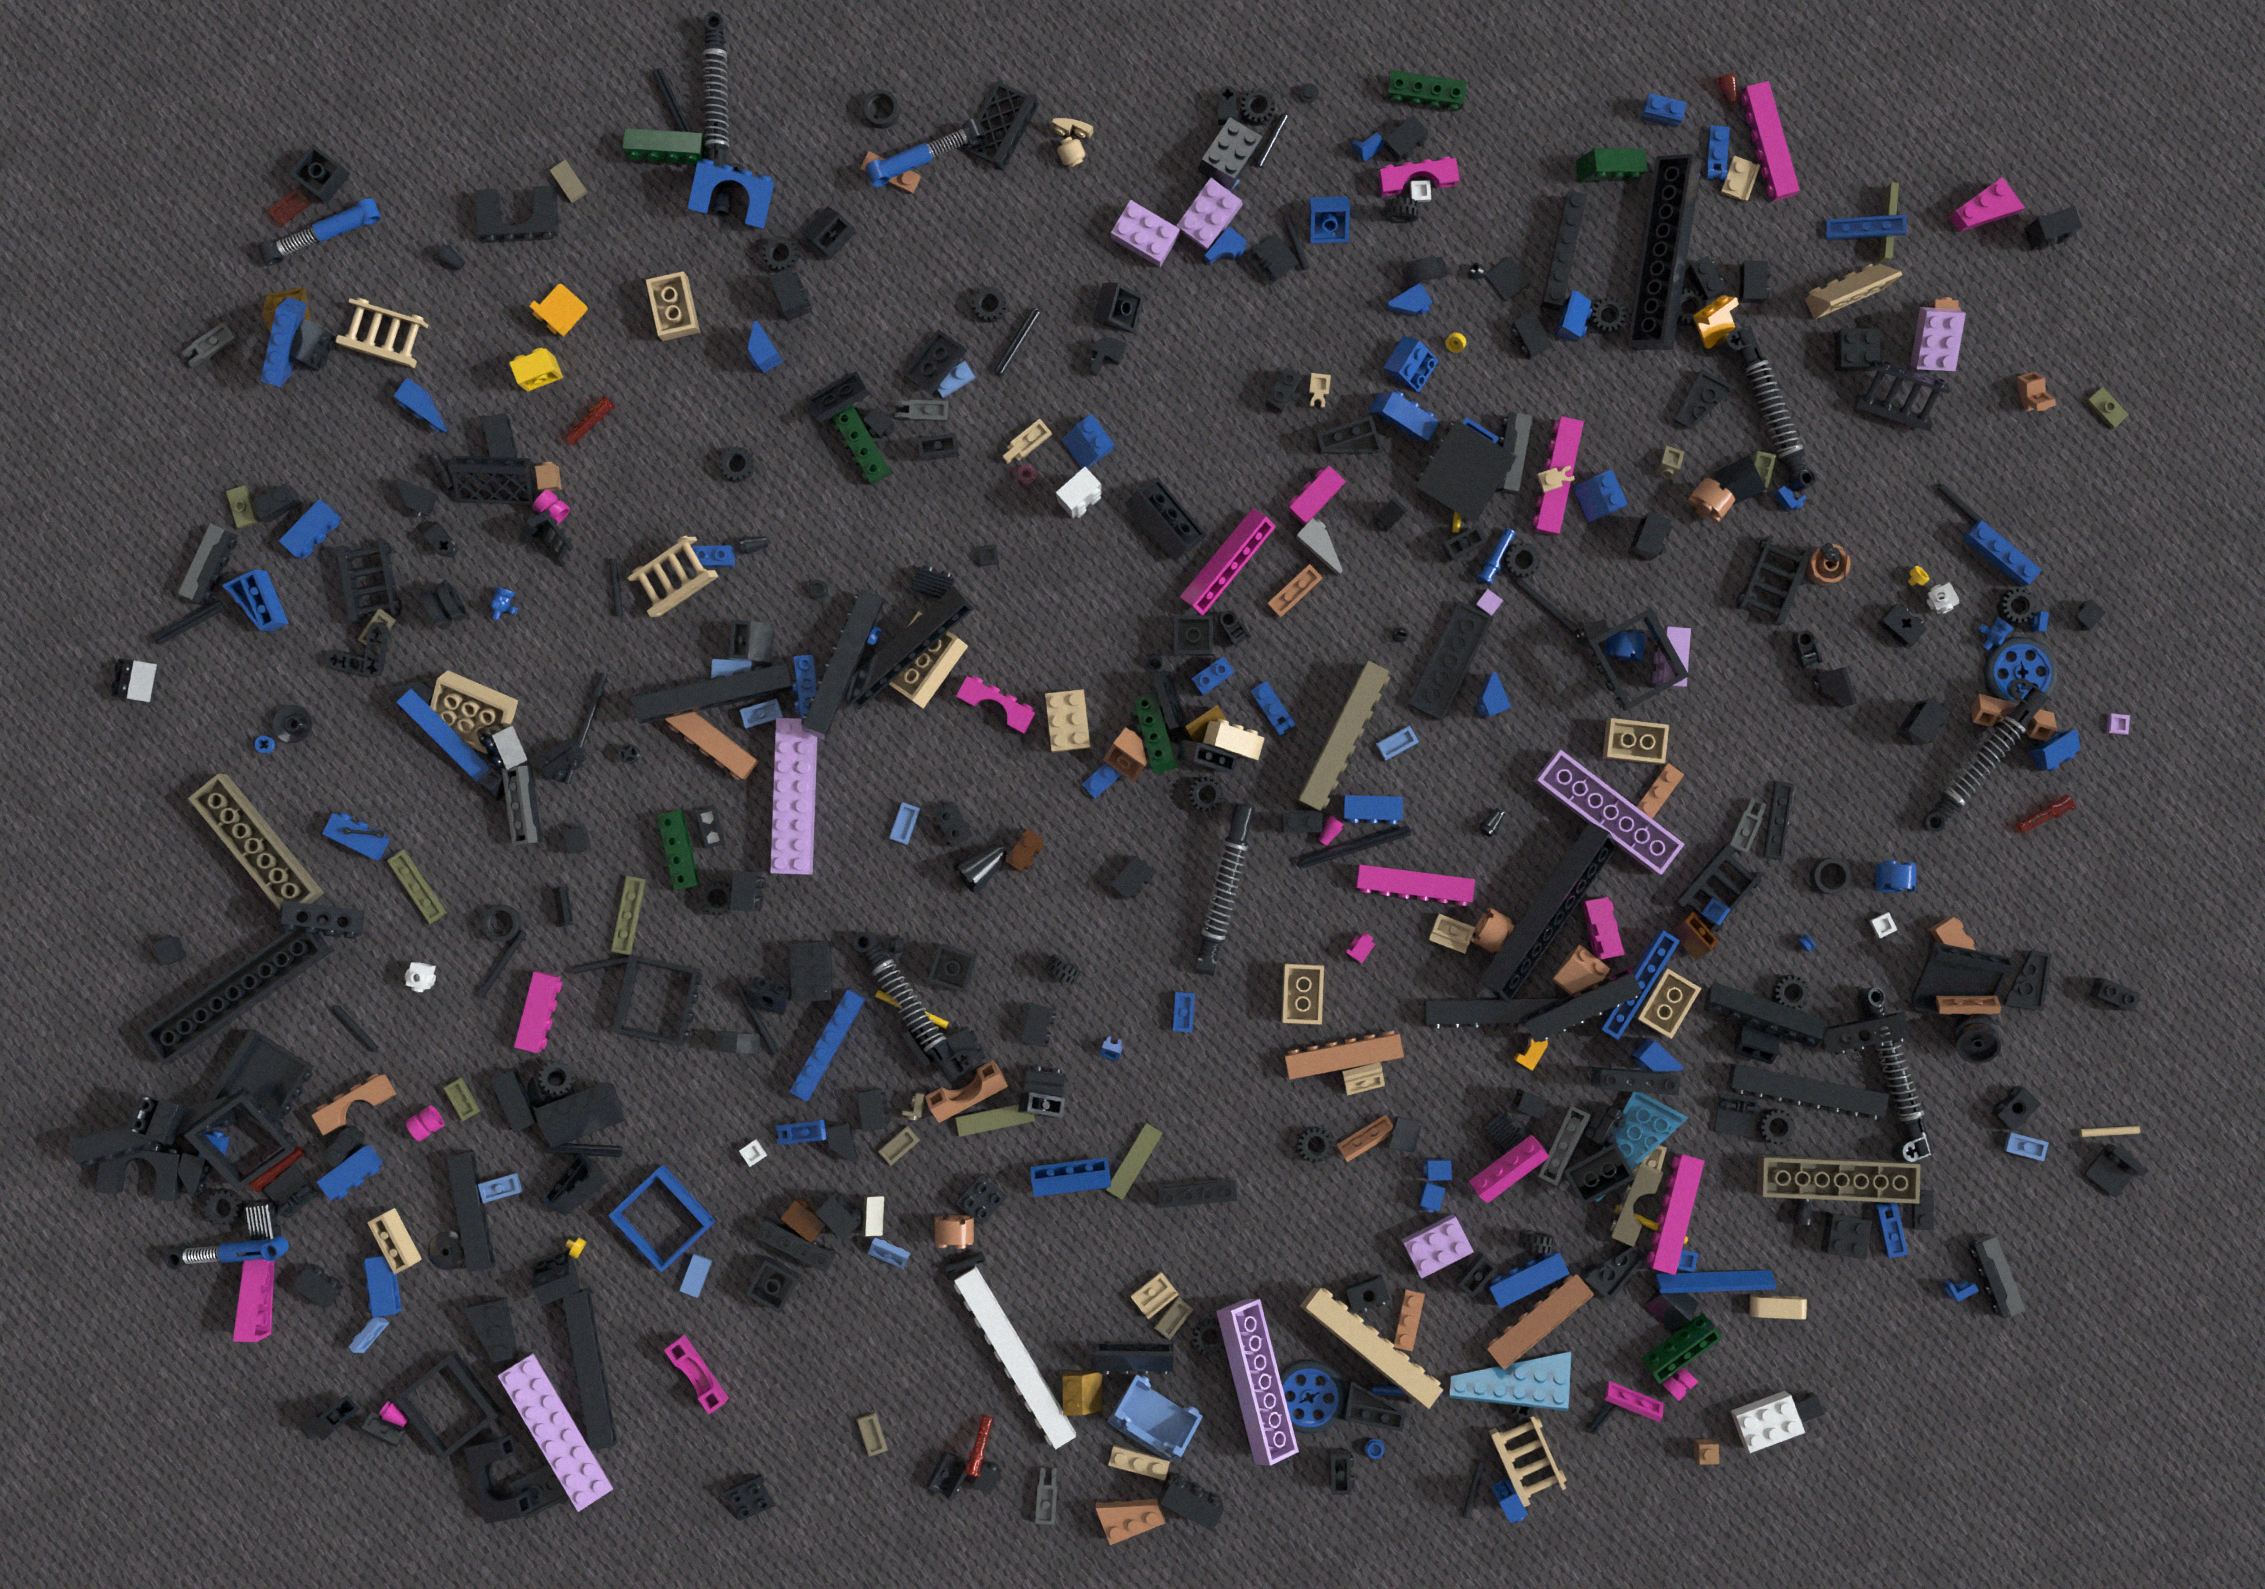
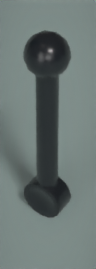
M349 827L343 829V833L346 835L350 833L376 835L379 838L385 835L382 830L376 832L353 830Z

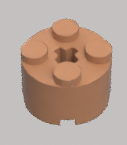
M1705 478L1687 501L1697 509L1695 512L1700 517L1705 518L1707 516L1715 523H1719L1733 505L1735 498L1728 489L1722 490L1719 488L1720 483Z
M1832 544L1833 548L1836 547L1840 551V560L1838 562H1834L1833 559L1831 561L1826 560L1825 554L1820 550L1821 547L1812 551L1813 554L1806 569L1809 580L1818 585H1830L1840 581L1847 575L1850 569V558L1841 546Z
M1488 908L1489 913H1484L1479 919L1474 930L1476 936L1475 938L1472 937L1471 941L1491 953L1495 951L1500 952L1503 948V940L1506 935L1509 936L1514 925L1511 924L1510 918L1492 908Z
M949 1215L944 1220L943 1216L934 1219L937 1248L955 1245V1248L961 1249L966 1248V1245L973 1244L974 1217L970 1218L968 1215Z

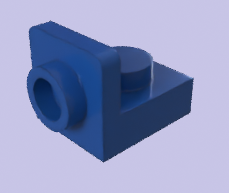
M1785 486L1773 493L1786 512L1791 509L1796 511L1804 505L1802 501L1807 498L1803 495L1795 500L1793 492Z
M1943 1281L1945 1294L1949 1299L1952 1298L1957 1302L1979 1291L1976 1285L1969 1281L1959 1282L1956 1284V1288L1952 1282Z

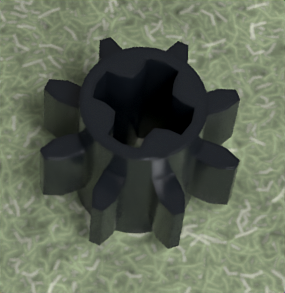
M1510 1405L1514 1408L1511 1414L1513 1416L1518 1414L1519 1421L1522 1420V1417H1526L1529 1420L1530 1413H1535L1531 1407L1524 1406L1525 1410L1521 1411L1518 1405Z

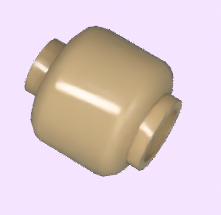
M1071 137L1060 141L1062 145L1058 147L1057 152L1063 165L1073 167L1083 162L1082 158L1085 157V151L1080 140H1072Z

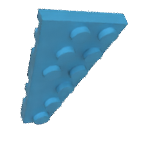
M1633 1092L1623 1111L1627 1115L1626 1124L1623 1128L1619 1129L1615 1143L1619 1145L1633 1170L1683 1124L1688 1117L1643 1093ZM1604 1196L1596 1199V1201L1599 1202Z
M1571 1352L1513 1363L1505 1370L1498 1366L1451 1376L1449 1398L1568 1411Z

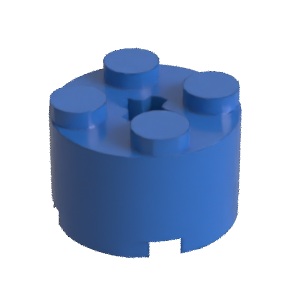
M1628 630V633L1620 631L1606 639L1604 656L1612 658V655H1616L1618 660L1643 661L1646 645L1645 634L1640 633L1638 630Z
M1892 860L1877 863L1875 890L1900 893L1907 889V893L1916 892V863L1904 862L1901 865L1896 864V861Z

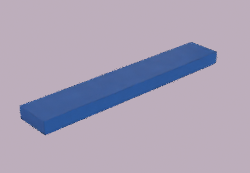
M412 688L397 701L477 783L491 768Z
M1771 1270L1676 1273V1275L1669 1273L1656 1274L1655 1277L1660 1293L1773 1290L1776 1288Z

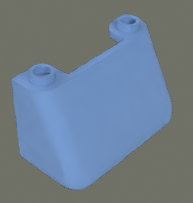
M1136 1374L1107 1422L1163 1459L1174 1462L1182 1457L1203 1416L1192 1406L1181 1408L1150 1388L1151 1385L1147 1377Z

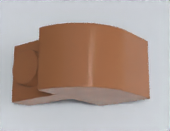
M2036 371L2017 377L2018 391L2023 406L2027 411L2034 409L2036 411H2045L2049 407L2056 406L2055 398L2046 392L2045 377Z

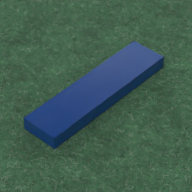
M1907 214L1826 219V240L1906 235Z

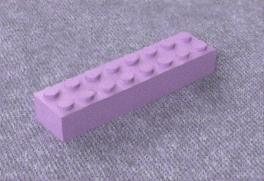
M776 718L771 873H813L817 737L803 732L801 719Z
M1562 750L1554 753L1533 781L1588 824L1593 822L1609 831L1622 850L1655 875H1662L1685 845Z
M1244 1299L1216 1312L1254 1462L1256 1465L1270 1466L1299 1451L1260 1299Z
M534 1353L500 1373L498 1377L577 1511L579 1512L613 1490V1486Z

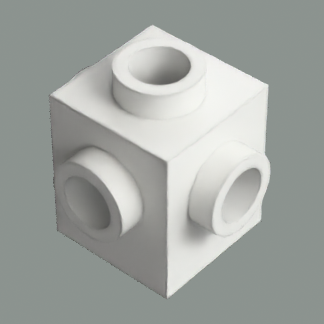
M1950 582L1943 586L1936 585L1930 589L1931 592H1928L1929 599L1926 600L1931 610L1935 609L1937 614L1940 612L1943 614L1953 609V606L1959 604V598Z
M411 962L410 969H407L405 974L406 985L411 986V990L418 992L430 989L435 983L436 976L434 971L436 966Z

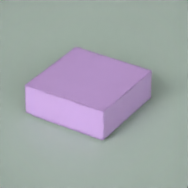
M1487 589L1476 603V606L1492 616L1503 600Z
M2108 714L2107 733L2128 735L2130 715Z

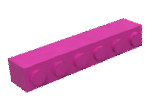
M1769 81L1747 86L1741 94V102L1743 106H1746V120L1748 124H1751L1752 128L1751 138L1753 142H1756V155L1762 163L1761 173L1763 178H1766L1768 184L1766 187L1767 194L1772 198V202L1795 196L1800 190Z
M1561 416L1558 422H1554L1552 432L1555 433L1554 440H1550L1548 451H1551L1550 459H1546L1544 470L1548 471L1557 468L1558 472H1560L1563 468L1570 466L1571 470L1565 471V476H1572L1584 421ZM1562 481V487L1545 493L1542 491V495L1538 496L1536 507H1539L1538 514H1534L1532 526H1535V532L1557 536L1560 533L1571 481Z
M1252 508L1182 593L1180 598L1191 609L1204 615L1276 526L1267 516Z
M1358 865L1355 888H1360L1359 892L1371 893V890H1377L1379 895L1390 896V892L1398 893V897L1402 898L1416 895L1417 900L1425 901L1432 897L1436 898V902L1441 903L1455 900L1456 905L1467 906V902H1473L1475 879Z
M1678 1153L1673 1158L1671 1164L1673 1168L1672 1175L1668 1177L1666 1184L1668 1187L1667 1194L1662 1199V1214L1660 1213L1657 1218V1233L1655 1232L1652 1237V1244L1654 1245L1652 1252L1650 1251L1647 1256L1648 1267L1676 1275L1704 1160Z

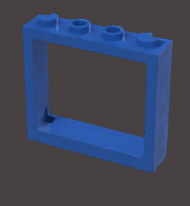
M664 1165L659 1167L608 1215L614 1223L613 1226L620 1228L624 1232L623 1235L630 1243L633 1242L637 1246V1251L643 1257L646 1256L651 1261L650 1265L661 1273L716 1222ZM658 1177L703 1225L666 1261L621 1214Z

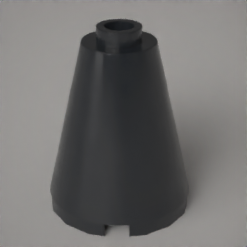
M994 844L955 862L952 866L955 872L959 870V878L963 884L977 895L1005 862L1007 852L1002 845Z

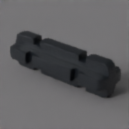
M1607 1401L1604 1405L1605 1408H1601L1592 1419L1593 1422H1589L1586 1426V1429L1595 1435L1599 1430V1426L1602 1427L1610 1418L1611 1412L1614 1413L1616 1411V1404Z

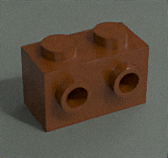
M1027 828L1005 861L1020 871H1023V869L1028 870L1033 863V860H1031L1035 853L1039 854L1043 849L1044 844L1042 842L1044 840Z
M1694 912L1679 920L1670 931L1676 939L1680 940V944L1695 960L1712 951L1719 941Z
M797 1198L782 1216L781 1220L812 1243L826 1224L810 1208L811 1204L803 1198L801 1200Z

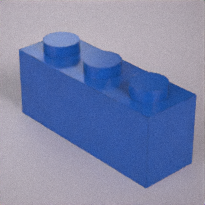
M319 499L279 542L295 557L300 559L306 558L312 553V548L316 544L322 543L326 538V534L339 525V520L342 517L326 502Z
M1343 796V819H1347V823H1359V819H1362L1370 824H1378V820H1386V824H1397V821L1402 820L1403 797Z
M332 813L322 833L323 835L374 860L381 859L390 838L385 835L382 838L366 834L350 833L346 835L343 833L345 827L353 830H373L369 829V824L358 820L355 822L351 820L352 816L347 813Z
M367 1145L317 1181V1184L330 1201L334 1199L341 1200L349 1194L347 1190L351 1187L355 1189L363 1184V1178L367 1175L371 1177L380 1171L378 1167L383 1162L373 1148Z
M374 1255L366 1258L363 1263V1270L367 1274L366 1291L370 1295L368 1306L369 1311L372 1312V1317L392 1315L402 1311L397 1273H393L385 1255Z
M1508 1478L1490 1487L1510 1524L1513 1522L1518 1523L1525 1518L1524 1516L1528 1515Z

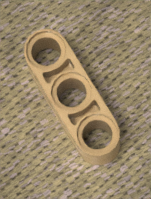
M1750 1295V1316L1806 1319L1807 1298Z

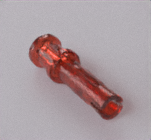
M603 395L602 400L590 408V413L565 438L574 446L598 421H603L605 419L604 416L611 409H615L616 406Z
M2065 794L2062 799L2050 802L2047 808L2017 823L2016 827L2020 834H2024L2053 817L2060 818L2061 814L2068 810L2076 809V805L2073 799L2068 794ZM2039 817H2042L2041 819L2030 824V822L2036 820Z
M296 1145L295 1151L249 1183L256 1192L262 1191V1187L269 1182H274L279 1173L306 1154L303 1148Z
M982 1415L973 1450L968 1454L970 1458L967 1468L963 1471L967 1475L981 1476L979 1472L982 1462L986 1458L984 1451L994 1420L993 1417Z

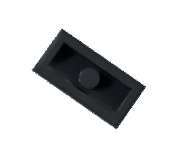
M559 887L553 889L559 927L573 925L568 888Z

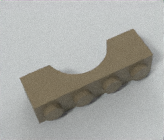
M1641 1163L1639 1168L1635 1167L1633 1173L1636 1178L1633 1185L1628 1184L1624 1194L1628 1196L1625 1203L1621 1202L1617 1211L1620 1217L1618 1221H1613L1610 1231H1613L1612 1238L1633 1247L1642 1227L1634 1215V1202L1644 1194H1655L1664 1173Z

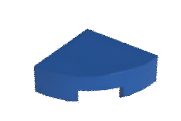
M876 626L873 628L867 640L868 644L877 646L882 628Z

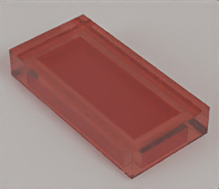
M297 187L270 208L268 212L278 225L282 227L311 205V202Z

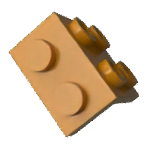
M558 284L540 305L535 300L530 305L534 310L532 314L537 319L547 321L548 325L546 327L554 334L559 332L563 337L588 310L587 306L562 284Z
M1720 296L1693 316L1705 348L1713 347L1718 339L1735 330V325L1729 311L1739 304L1736 297Z

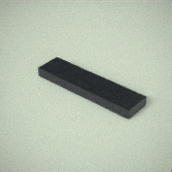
M1774 781L1763 853L1765 858L1784 860L1795 784Z

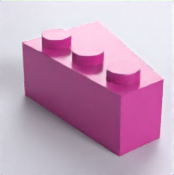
M2002 177L1949 216V219L1958 231L1962 232L2016 215L2025 207Z
M1608 897L1582 901L1593 955L1597 959L1625 955L1618 933L1617 922L1612 912L1614 911L1612 901Z

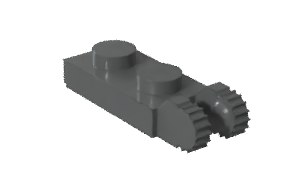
M224 322L192 342V345L183 350L182 355L186 358L198 352L199 354L189 360L188 363L190 367H195L236 341L237 338L227 323Z
M939 400L895 401V407H909V413L897 412L894 414V418L920 421H948L949 402Z
M1753 798L1748 800L1729 842L1735 850L1747 854L1751 847L1766 804L1762 802L1758 806L1756 814H1751L1750 812L1755 803Z
M1040 1467L1035 1524L1055 1525L1057 1468H1053L1051 1471L1052 1483H1044L1046 1471L1045 1468Z

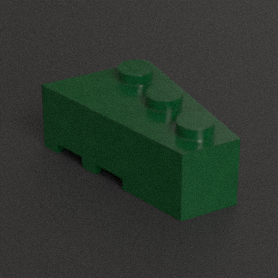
M1594 148L1576 160L1578 183L1629 178V180L1639 179L1642 174L1647 172L1645 149Z

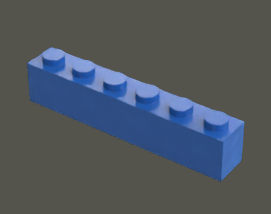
M1664 930L1657 931L1632 971L1642 994L1634 1000L1622 1002L1615 1009L1609 1008L1597 1027L1598 1029L1619 1040L1680 940Z
M851 989L846 991L793 1084L790 1093L804 1101L810 1099L867 998Z

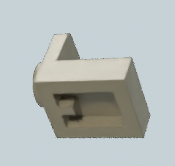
M1666 446L1656 474L1674 480L1681 468L1684 451Z
M917 1092L916 1096L912 1097L911 1107L914 1108V1111L904 1109L901 1115H906V1119L909 1120L921 1118L923 1116L926 1093Z

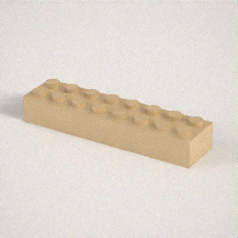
M1313 1288L1300 1307L1419 1405L1430 1409L1443 1391L1439 1387L1441 1383L1434 1377L1423 1374L1425 1370L1418 1364L1410 1363L1408 1361L1410 1358L1405 1353L1398 1350L1395 1351L1393 1349L1394 1344L1382 1337L1379 1338L1377 1336L1379 1332L1373 1327L1362 1324L1364 1320L1355 1313H1349L1347 1311L1348 1307L1344 1303L1337 1300L1334 1301L1332 1299L1333 1295L1325 1288Z

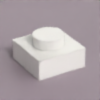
M1430 180L1411 181V199L1419 202H1430Z
M1889 912L1869 921L1877 938H1882L1897 930Z
M757 1139L739 1151L749 1167L767 1156Z

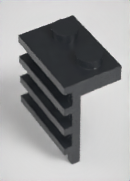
M549 510L537 516L532 515L527 518L518 540L524 545L539 537L560 566L563 567L566 563L562 558L567 549L569 551L573 550V546L570 544L572 539L570 537L566 539L563 535L565 530L563 528L559 529L556 526L558 521L556 519L552 520L549 517L551 513ZM553 531H554V532H555V535H554V537H553L551 543H549L548 540L550 539V537H551V535H552V533H553ZM560 540H561V541H562V544H561V546H560L558 552H556L555 549L557 548V546H558V544H559V542H560Z

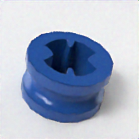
M260 736L255 741V748L260 753H270L275 748V742L271 737ZM268 741L269 743L267 745H269V747L261 748V746H263L261 742Z
M1804 934L1802 939H1797L1800 946L1807 953L1811 952V948L1817 947L1807 934Z

